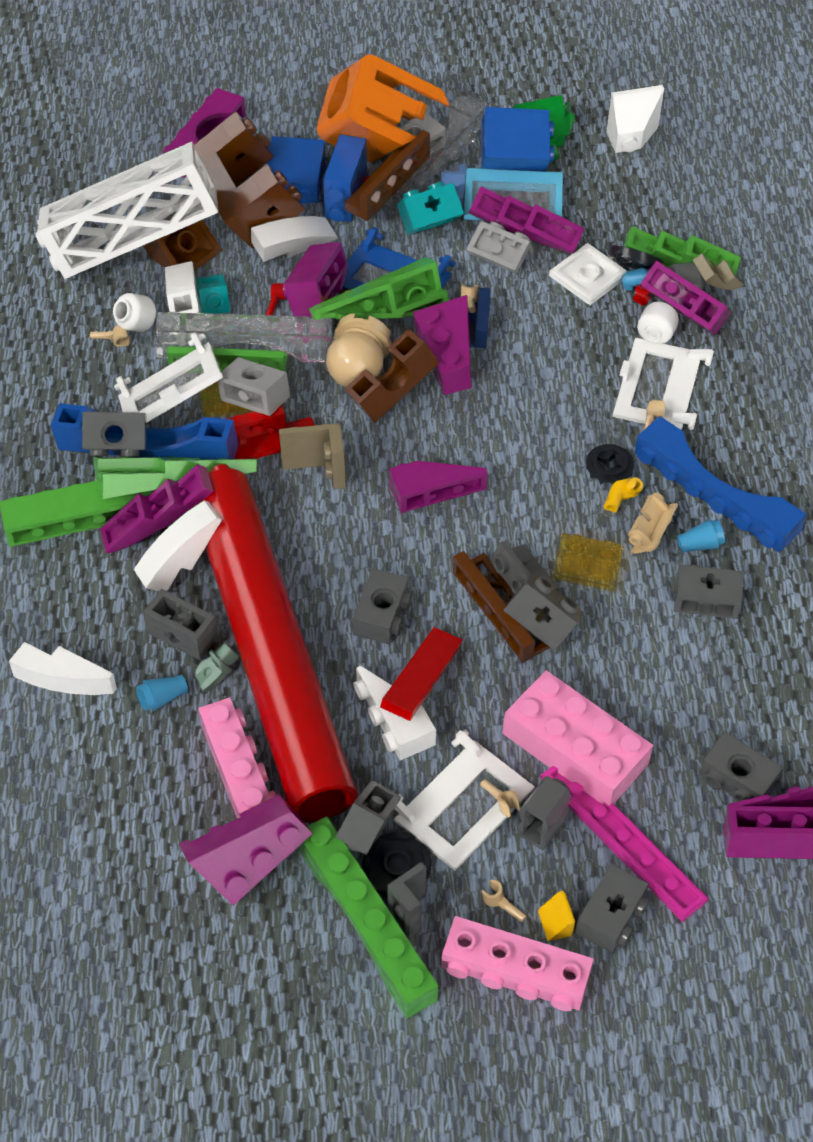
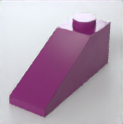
M657 260L640 283L646 290L672 306L680 314L713 336L718 333L731 314L726 305Z
M415 461L389 468V487L400 513L486 490L488 472L483 467Z

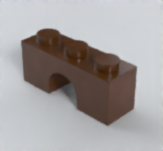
M410 329L406 330L387 348L393 357L390 369L385 374L374 377L365 369L344 389L355 404L374 423L440 363L427 344Z

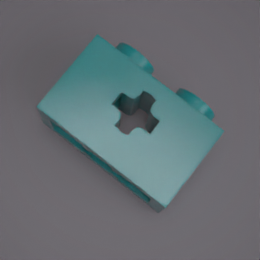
M443 181L428 186L429 190L419 193V190L416 189L403 194L404 198L397 204L408 235L458 220L464 214L454 183L444 185ZM427 203L428 206L433 205L434 209L426 208L425 204Z

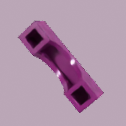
M216 88L210 96L206 97L199 110L192 114L184 128L178 131L174 140L164 148L163 154L190 142H193L195 145L234 112H237L244 118L246 116L244 97Z

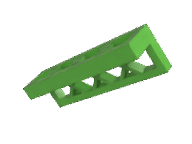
M168 346V364L174 363L197 348ZM212 348L221 372L238 357L281 371H287L288 351ZM199 364L183 375L200 376L204 373L202 365Z

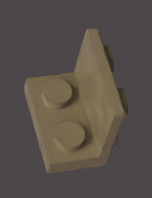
M340 423L291 427L279 430L283 470L325 466L326 479H333L334 489L346 488L344 449Z

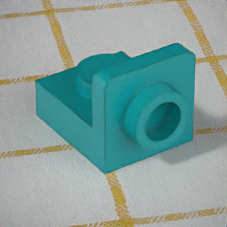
M224 275L196 278L202 315L207 316L230 312Z

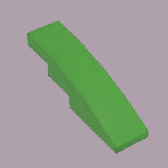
M633 226L628 231L624 247L639 250L661 259L666 267L678 263L694 262L693 259L700 254H704L715 266L725 259L734 275H737L741 258L693 235H690L688 240L684 241L661 230L656 237Z

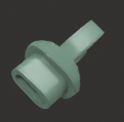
M224 643L216 652L210 650L209 654L211 657L202 661L196 669L195 676L205 692L214 689L226 675H229L233 670L230 665L240 657L227 643Z

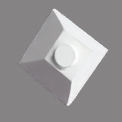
M663 85L611 93L607 134L615 153L633 152L641 149L657 130L664 93Z

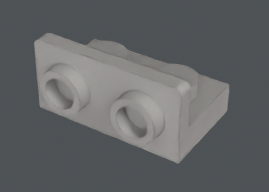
M481 221L466 251L470 255L517 274L527 253L532 254L534 249L526 235L520 232H515L514 234L507 232L502 225L496 222L488 224Z

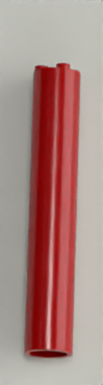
M226 464L217 465L208 473L214 492L203 501L210 502L222 521L205 548L288 804L307 823L318 821L326 816L329 818L339 815L348 810L358 797L350 769L249 480L239 470L229 469V466Z

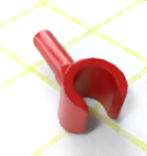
M273 283L271 285V299L265 314L266 318H272L278 300H287L283 293L284 283Z
M636 285V294L633 297V301L645 306L650 301L652 293L641 285Z

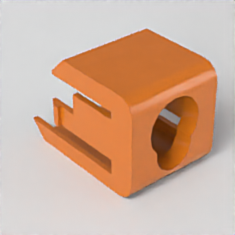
M369 54L331 78L318 120L317 132L322 140L336 146L340 134L366 138L367 161L371 163L416 138V136L396 127L400 123L401 117L409 121L414 118L424 120L427 105L393 88L402 84L447 107L450 105L442 89L375 55Z

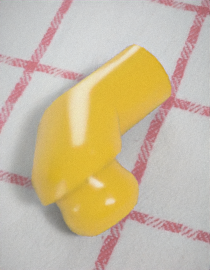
M638 477L616 481L610 488L603 506L604 509L616 513L623 500L634 498L643 490L642 480Z

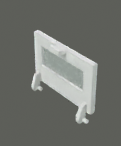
M196 332L190 334L192 340L188 341L191 347L195 345L196 350L130 389L127 387V384L132 382L129 377L123 379L122 376L116 378L117 384L114 385L116 391L120 389L122 392L118 395L122 411L146 413L147 423L222 379L223 375L209 342L204 345L201 342L206 338L204 333L197 335Z
M635 338L629 361H623L620 371L623 381L612 417L645 424L646 409L649 402L661 400L665 402L664 419L681 430L683 424H688V429L693 430L697 414L686 413L700 360L705 361L706 366H710L714 351L712 349L690 350Z
M466 729L460 730L456 734V738L451 742L454 747L461 744L465 749L408 806L402 802L403 797L401 796L395 808L399 814L394 818L395 823L409 834L415 836V839L420 841L421 844L423 842L428 850L454 871L507 818L500 812L498 800L480 786L481 782L486 779L503 792L508 790L515 791L518 795L519 804L535 789V786L477 741L472 740L468 736L469 732ZM510 808V813H512L515 810V808Z

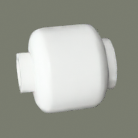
M125 293L114 304L113 315L115 322L121 328L129 331L144 332L153 325L156 318V308L153 301L145 295Z
M664 302L649 304L638 321L637 328L639 334L644 340L663 344L668 342L678 326V313L672 306Z

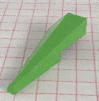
M425 257L310 307L309 311L315 320H320V318L342 319L349 314H355L354 318L368 319L369 316L376 319L414 317L413 312L449 301L447 290L441 287L436 261Z
M94 456V470L98 496L106 499L156 490L167 479L178 482L197 464L207 467L208 473L211 472L213 467L220 464H226L229 466V469L239 470L244 474L257 472V459L218 458L200 460V458L193 457L131 458V456H122L121 458H103V456Z

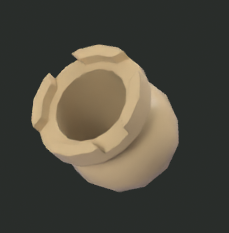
M349 314L344 316L337 324L334 335L335 340L327 350L326 364L332 378L341 386L347 387L365 369L374 377H378L382 372L383 359L389 354L387 348L392 344L389 338L391 332L383 322L372 316H369L368 320L354 318L355 314Z

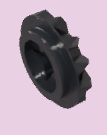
M603 444L592 449L587 455L586 470L589 471L590 478L599 480L600 485L603 482H609L613 485L616 481L632 476L634 460L632 455L623 447L614 444ZM614 459V467L608 471L605 470V464L607 465Z

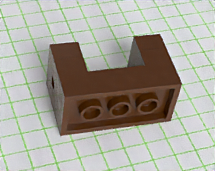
M234 112L194 146L217 189L218 212L224 223L254 249L255 247L251 242L252 227L280 219L297 217L305 208L300 201L303 196L294 184L289 186V181L280 170L275 172L266 164L274 157L268 148L271 145L268 138L263 132L256 133L257 128L248 117L243 119L237 112Z

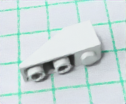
M193 262L165 267L168 306L177 337L188 336L194 332H206Z
M362 666L356 668L357 681L353 683L358 698L361 701L366 699L369 704L368 714L374 726L380 725L383 729L382 738L389 752L395 751L399 760H402L436 745V729L422 705L411 721L380 708L382 698L392 685Z

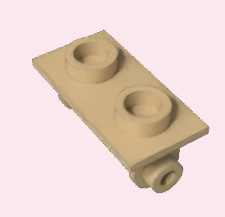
M653 493L647 497L640 511L643 515L637 517L628 533L629 542L634 545L632 553L650 552L658 547L665 529L672 521V516L678 506L677 503L667 505L660 493Z

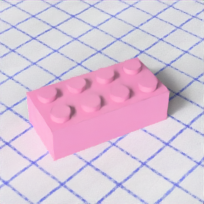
M547 670L505 712L502 734L549 768L552 766L558 768L559 774L571 782L579 783L583 786L584 792L602 805L603 801L609 806L612 803L614 804L649 765L653 744Z

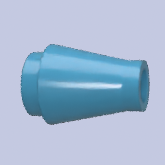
M708 519L687 532L676 536L682 553L718 549L719 545L725 543L724 532L718 520L711 521Z
M183 675L143 680V683L136 687L139 703L145 711L149 709L156 711L180 695L188 693V686Z

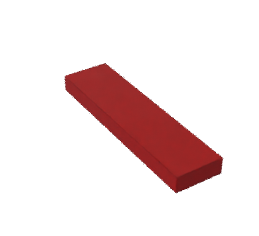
M433 627L382 698L380 708L411 721L459 651L463 639Z

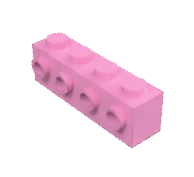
M230 697L198 708L202 730L236 817L239 818L240 813L276 796L274 790L268 792L265 783L269 780L263 763L257 764L253 756L257 754V749L252 735L245 736L243 727H246V722L241 708L234 709Z
M455 916L442 952L441 967L445 968L447 973L456 978L464 979L467 976L480 979L483 985L492 989H501L503 986L515 990L518 996L527 1000H536L538 997L550 1001L551 1005L556 1009L571 1011L573 1008L580 1011L594 958Z

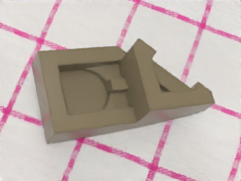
M700 254L693 259L703 279L708 284L726 290H734L744 285L741 279L734 275L725 259L716 266L704 254Z

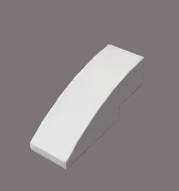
M299 216L285 218L251 228V242L263 262L286 254L289 258L307 251L310 245L325 244L338 239L325 217Z
M203 501L186 512L169 526L145 552L134 569L145 588L156 591L161 589L168 591L181 568L192 570L222 521L210 502Z
M24 642L9 660L15 678L48 690L70 694L101 695L113 694L117 689L112 672L60 646L57 647L52 655H49Z

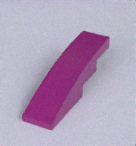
M482 186L479 188L468 212L488 223L496 222L502 225L506 231L511 233L520 232L534 242L570 254L574 253L585 229L536 204L531 207L509 195L505 198Z
M197 464L178 482L167 479L149 496L138 493L100 528L106 553L120 551L165 528L214 492L207 467Z

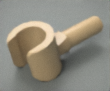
M462 284L461 296L467 295L469 312L475 313L478 285L467 287L465 284Z
M119 325L115 326L113 331L90 332V338L113 339L116 347L130 345V336L127 334V330Z
M652 400L649 402L643 430L654 421V417L664 416V401Z
M486 779L481 782L480 786L498 800L500 812L506 817H511L510 808L520 810L518 795L515 791L508 790L503 792Z
M490 880L491 889L497 893L489 895L482 890L484 902L488 906H499L505 909L522 923L527 916L504 897L503 888L499 881Z

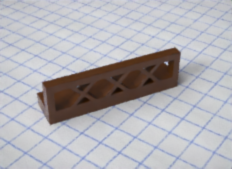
M422 130L413 141L399 147L345 201V210L368 221L430 158V133Z
M465 551L453 556V574L522 663L550 648L544 642L534 646L535 641L529 634L531 632L503 611L509 602V598L514 593L503 577L496 572L491 564V560L485 553L473 559H470ZM480 564L485 566L489 571L487 579L476 566ZM494 588H503L504 592L506 593L505 602L497 594Z

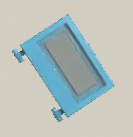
M466 168L464 220H482L468 213L481 186L505 198L509 195L531 207L536 204L562 217L563 172Z

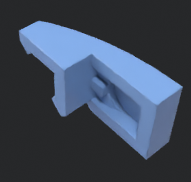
M464 163L459 165V170L457 171L445 170L441 172V182L443 181L444 185L454 183L462 208L467 164Z

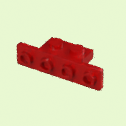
M282 405L270 416L254 411L226 418L234 420L239 444L234 459H257L280 453V429L315 426L312 417L286 423Z

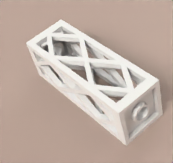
M190 142L40 208L36 238L42 248L46 247L49 251V259L55 271L60 270L64 279L218 213L217 189L193 142ZM153 171L158 172L153 177L148 179ZM187 175L181 185L165 184ZM153 191L174 193L170 200L149 198ZM87 200L92 201V202H90L89 204H87L85 207H83V205L85 204V202H86ZM117 204H121L114 215L99 213ZM130 205H134L128 215L123 216ZM143 206L157 207V209L136 217ZM176 212L170 221L164 220L170 214ZM85 221L108 223L105 229L82 227ZM76 234L92 236L76 244L72 242ZM108 240H110V241L108 242V244L106 245V247L104 248V250H102V249H97V248H99L101 245H103L104 243H106Z

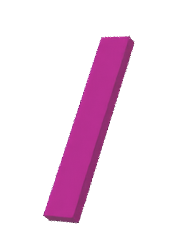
M555 766L541 774V780L549 776L552 779L557 778L563 781L568 786L571 793V802L568 804V807L639 879L648 883V888L682 922L708 902L709 898L613 803L609 806L603 801L602 805L584 792L583 786L579 783L571 782L559 774L558 768Z

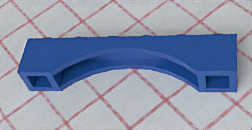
M59 404L50 425L58 450L90 453V450L82 449V412H97L89 406ZM203 417L194 423L181 427H146V451H139V456L136 458L193 457L200 458V460L234 459L239 445L234 420ZM119 426L110 427L106 433L107 440L110 443L119 442L123 437L122 429ZM108 450V455L121 456V450Z
M659 416L637 436L635 454L641 462L651 464L660 470L667 480H674L679 483L689 495L699 497L708 503L715 513L724 514L733 520L740 530L752 533L765 547L773 548L780 553L802 531L806 513L782 497L748 493L716 478L695 458L687 444L684 431L663 417Z

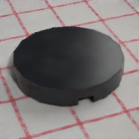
M612 245L608 252L610 260L617 257L616 262L618 264L633 269L646 268L648 270V267L651 268L656 260L664 264L661 259L653 255L624 246Z
M391 832L380 835L367 855L364 854L362 870L377 893L388 898V884L420 862L427 868V883L430 878L432 860L428 848L423 842L421 844L420 841L416 840L415 836L409 833Z

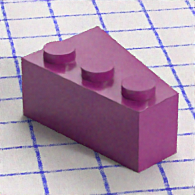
M341 242L310 245L284 282L283 293L289 301L298 333L314 334L331 331L332 324L329 322V318L315 320L309 308L335 297L336 293H341L348 264Z
M467 295L413 312L416 335L427 344L440 362L432 370L443 394L447 395L472 388L470 319Z
M797 786L789 788L785 794L773 797L766 794L728 804L723 825L726 857L813 859V786L801 790Z
M279 794L240 813L239 818L221 827L218 824L209 828V833L191 842L187 839L179 843L188 863L233 906L312 834L301 816Z

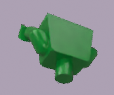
M562 95L514 105L513 108L549 110V120L554 121L553 137H550V145H554L553 160H557L560 157L557 147L562 146L566 137L571 134L575 121V115L569 108L570 102H565L564 105Z

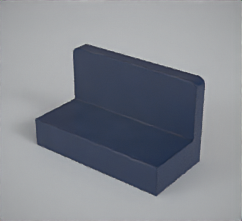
M480 288L479 301L475 303L476 312H469L470 347L486 348L491 288Z

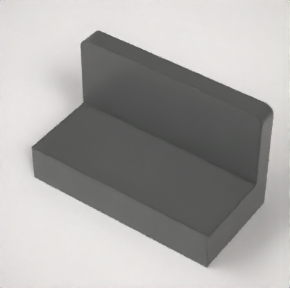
M422 862L388 884V910L409 940L421 931V903L419 900L426 896L427 869Z

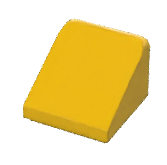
M560 891L538 910L547 941L570 937L573 934L575 920L566 893Z

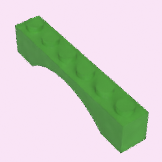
M326 816L309 825L308 828L312 834L298 846V850L317 880L330 892L352 923L373 959L385 986L406 1019L438 1001V984L346 844L336 838L338 832L329 818Z

